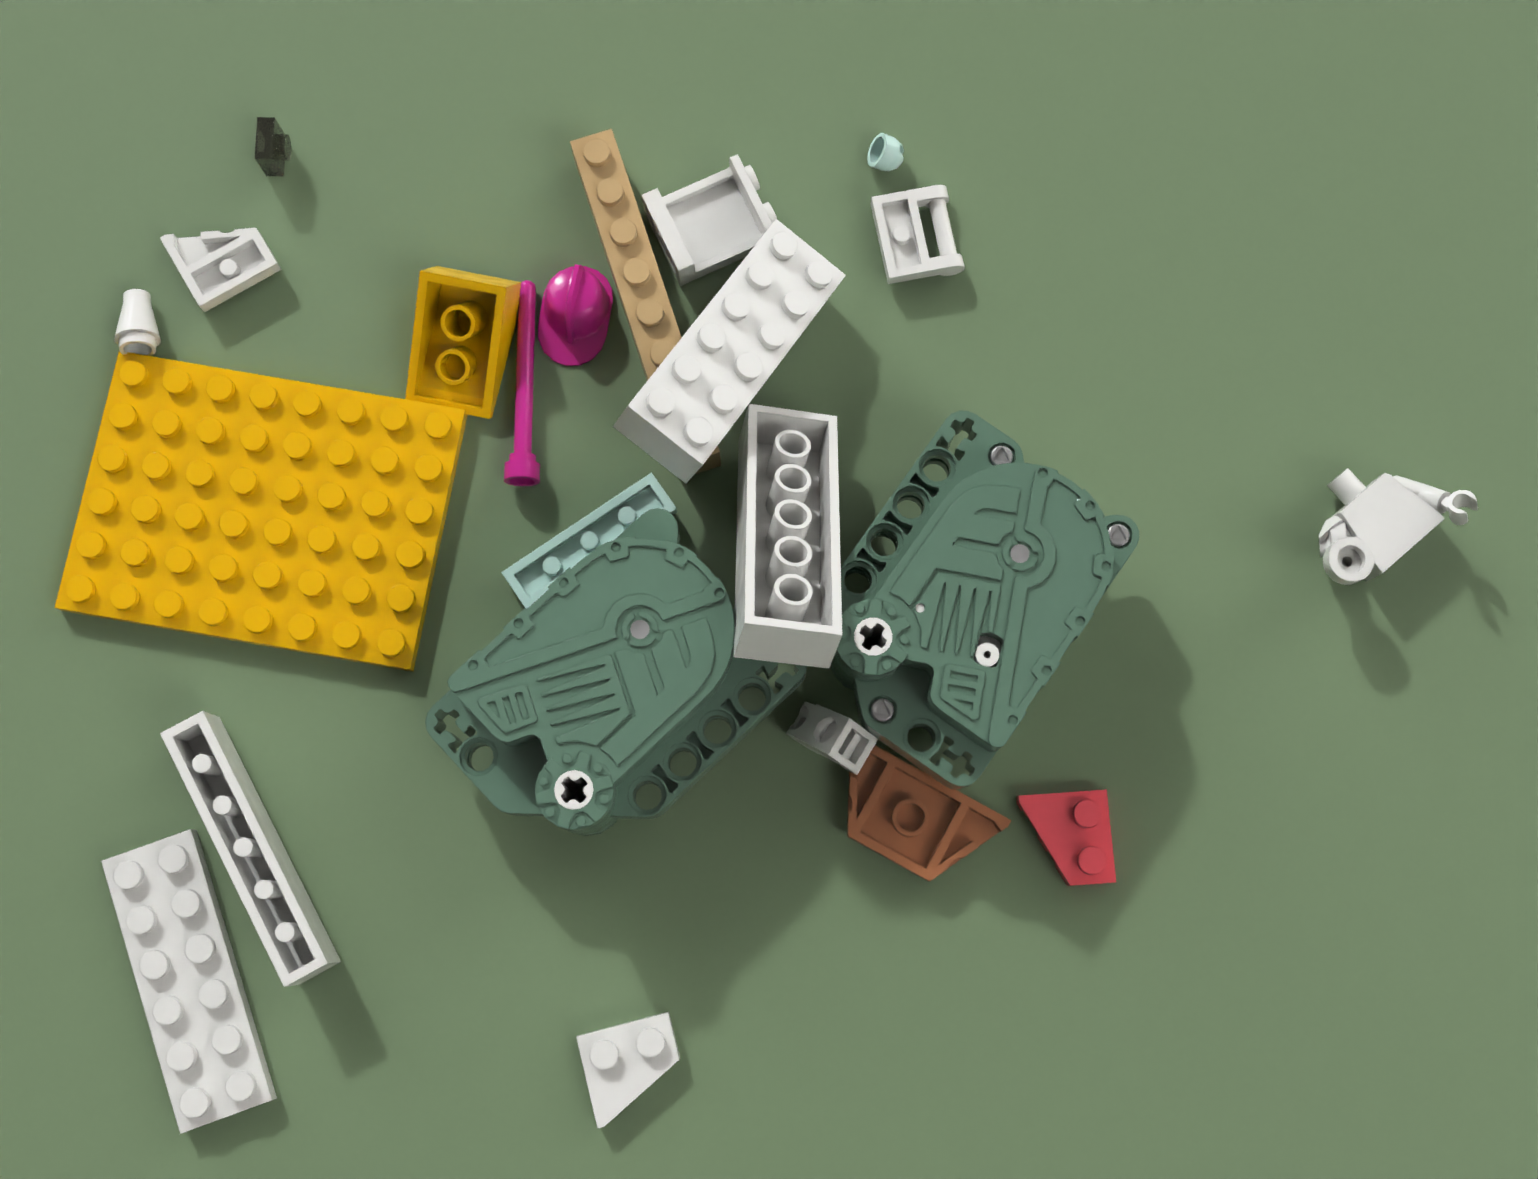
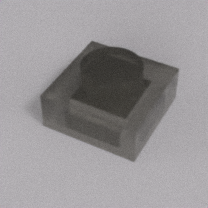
M257 117L255 160L266 176H284L285 161H289L291 158L290 137L283 132L275 117Z

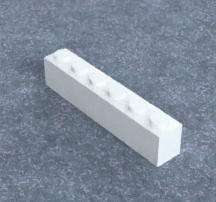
M201 711L161 732L160 735L283 986L300 985L340 963L341 960L220 717Z

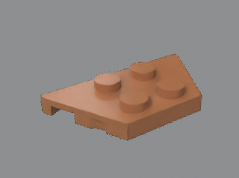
M876 745L873 747L858 775L849 771L847 837L928 882L976 850L997 833L1003 831L1011 822L1007 817L956 789H950L942 785L927 773Z

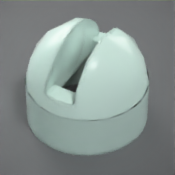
M878 134L872 141L868 151L867 161L869 166L881 171L897 169L904 158L902 155L904 152L902 143L887 134Z

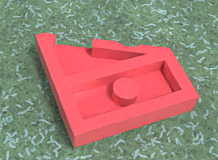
M1107 789L1016 796L1018 807L1027 816L1037 833L1038 840L1045 851L1052 857L1057 871L1067 886L1116 883Z

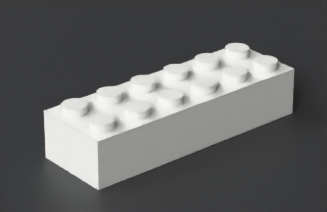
M776 219L632 399L613 427L686 484L703 466L846 275Z
M749 404L747 407L738 441L734 657L830 668L842 637L837 416Z

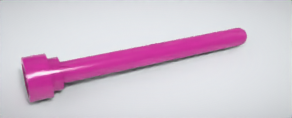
M529 280L521 282L518 305L514 453L509 454V461L504 463V482L513 486H534L540 483V463L536 462V455L532 453L536 286Z

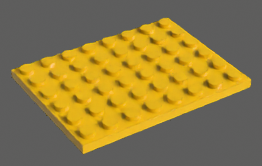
M119 351L54 608L65 612L414 672L468 417L466 410L129 352L121 354Z

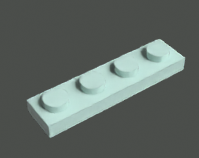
M651 472L501 573L527 610L549 589L548 586L569 567L572 569L584 557L595 551L596 547L615 540L643 513L650 509L659 508L667 510L674 515L677 513V508Z

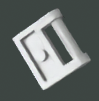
M933 185L871 197L870 204L888 284L936 275L951 276L964 271L963 258L961 254H957L946 207L949 196L945 185ZM925 206L930 209L940 256L929 258L918 207Z

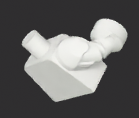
M1347 468L1327 485L1344 506L1325 521L1319 533L1320 557L1323 556L1324 570L1333 581L1342 585H1351L1363 579L1369 581L1384 573L1445 518L1441 514L1446 511L1449 512V518L1455 525L1461 526L1468 522V515L1465 511L1458 508L1468 507L1472 510H1477V499L1472 492L1467 490H1458L1450 494V492L1397 475L1392 476L1387 473L1382 474L1365 486Z

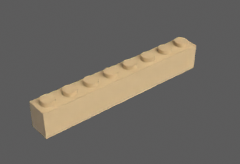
M608 129L572 140L570 144L583 189L646 380L648 381L682 337L613 131ZM718 446L695 474L721 466Z

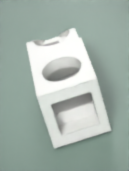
M804 702L797 719L786 732L788 736L801 745L834 761L858 775L878 740L851 718L809 702Z

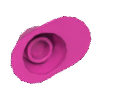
M575 264L559 271L549 280L546 286L538 322V340L544 353L556 363L565 366H580L593 360L603 348L608 333L613 304V290L608 279L598 270Z

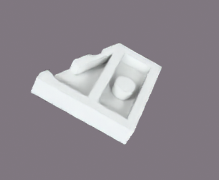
M257 228L235 229L230 233L205 231L201 232V236L177 238L174 234H166L160 237L197 304L204 312L282 270Z
M669 1012L576 1037L597 1128L605 1127L680 1060Z

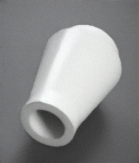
M130 289L123 293V305L114 341L119 346L121 354L129 352L152 356L156 353V347L161 343L151 305V295L145 290Z

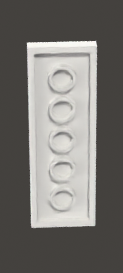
M190 829L102 860V866L180 1134L276 1099L277 1096L197 830Z

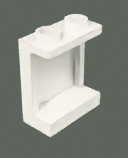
M738 154L729 158L730 166L727 169L664 197L661 196L658 188L642 195L644 213L680 286L745 258L777 219L770 203L762 204L756 192L760 189V185L751 165L744 167Z

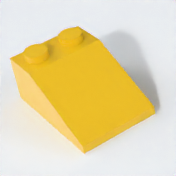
M440 266L420 270L405 399L465 409L467 415L487 419L493 417L516 327L521 282Z

